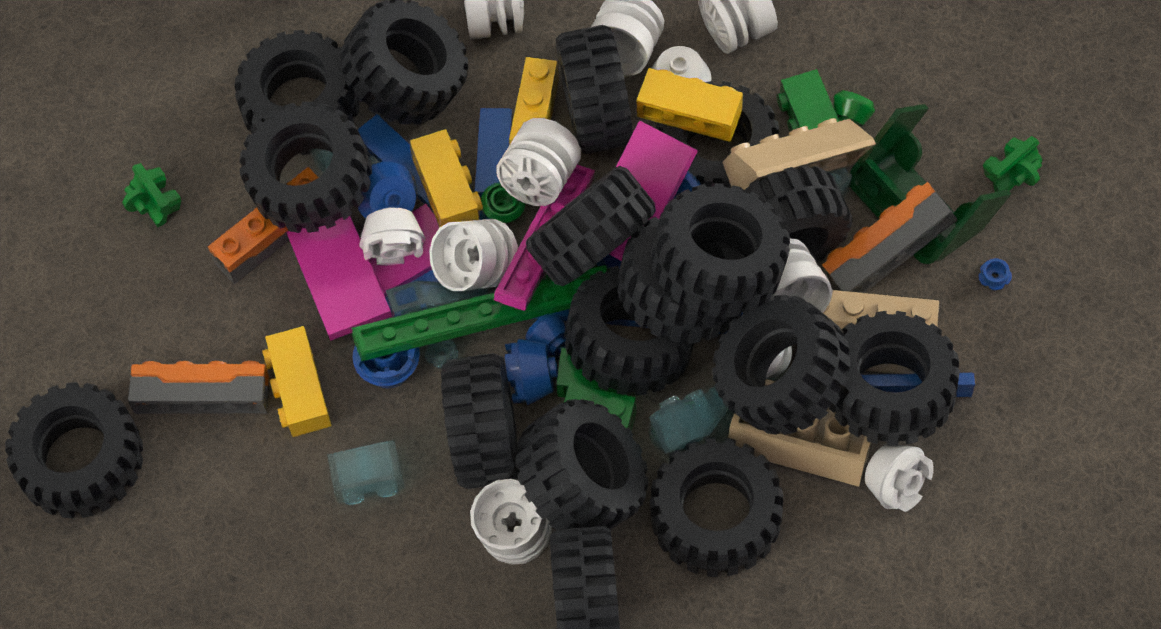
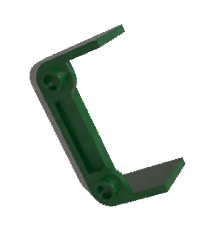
M925 104L897 108L874 138L876 144L860 157L850 170V187L878 218L884 210L891 206L896 207L905 200L906 194L912 188L926 183L914 170V167L921 159L922 146L919 140L911 133L929 109ZM1008 190L981 195L975 202L961 204L955 212L949 207L957 221L913 256L923 264L941 261L980 233L1011 196V193Z

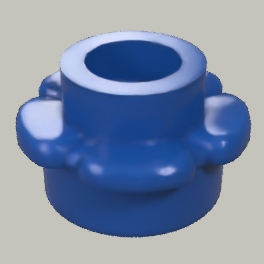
M990 259L980 267L979 280L983 286H989L991 290L1003 289L1004 285H1008L1012 279L1008 264L1001 259ZM996 273L998 277L994 278L992 274Z

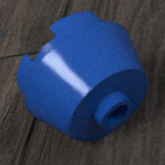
M395 162L372 164V174L368 176L371 181L369 190L362 192L364 200L357 207L362 216L366 218L375 211L391 207L407 209L412 212L417 199V184L412 173L403 165Z
M518 339L515 343L505 344L506 351L508 352V354H505L507 378L515 391L511 396L513 403L526 402L527 405H530L553 393V378L558 377L556 358H550L547 344Z
M355 345L353 364L357 373L365 381L381 388H395L405 383L416 369L420 356L419 347L361 361Z

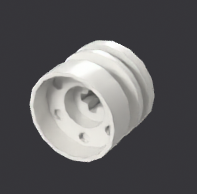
M464 0L470 40L490 37L491 22H498L502 35H507L506 20L511 19L513 20L515 33L523 32L522 25L525 14L523 0Z
M605 0L591 27L606 25L611 28L614 40L616 41L623 75L633 76L640 73L647 65L653 48L664 29V18L661 10L651 0Z
M698 0L705 26L724 53L729 54L735 51L737 46H745L748 43L749 36L757 40L777 29V16L771 0Z
M532 118L523 123L497 164V177L502 187L519 201L533 206H547L555 202L567 179L581 159V148L574 135L564 126L545 118Z
M496 219L448 222L440 227L432 238L429 250L430 265L436 279L442 286L452 291L498 287L518 250V244L508 226Z
M790 238L789 256L776 292L772 294L771 299L773 300V297L777 295L797 296L810 302L823 313L831 301L833 292L831 284L821 268L817 266L814 257L810 254L806 245L798 239Z
M503 479L496 480L485 486L475 497L470 510L471 526L486 550L498 561L511 565L525 564L539 557L548 546L552 527L548 525L549 520L541 518L535 510L537 508L533 502H528L524 495L526 493L524 485H520L518 480ZM515 521H519L521 526H515L514 532H510L508 526H514Z

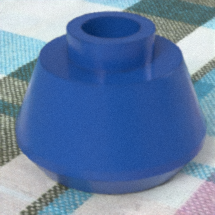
M545 314L533 323L525 339L547 344L549 355L558 356L561 353V348H566V338L564 337L566 327L558 314Z

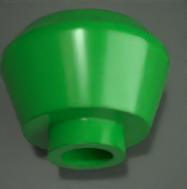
M841 90L834 95L833 108L839 121L850 119L856 125L863 126L875 113L874 103L861 95L846 90Z
M500 182L488 186L481 197L484 214L489 219H496L505 224L518 219L525 208V203L511 196L502 187Z

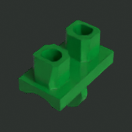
M1030 136L1024 142L1013 137L1006 143L1004 148L1005 159L1001 161L991 156L983 163L984 174L993 182L995 192L1009 191L1015 185L1020 186L1023 182L1029 186H1034L1040 181L1037 170L1042 167V158L1037 150L1039 145L1038 139Z
M141 163L132 166V171L135 173L134 178L131 180L130 185L124 189L127 195L122 201L123 206L129 212L138 210L141 215L148 213L158 228L167 222L169 214L180 209L181 197L173 189L161 193L159 189L166 186V177L160 167L146 170Z

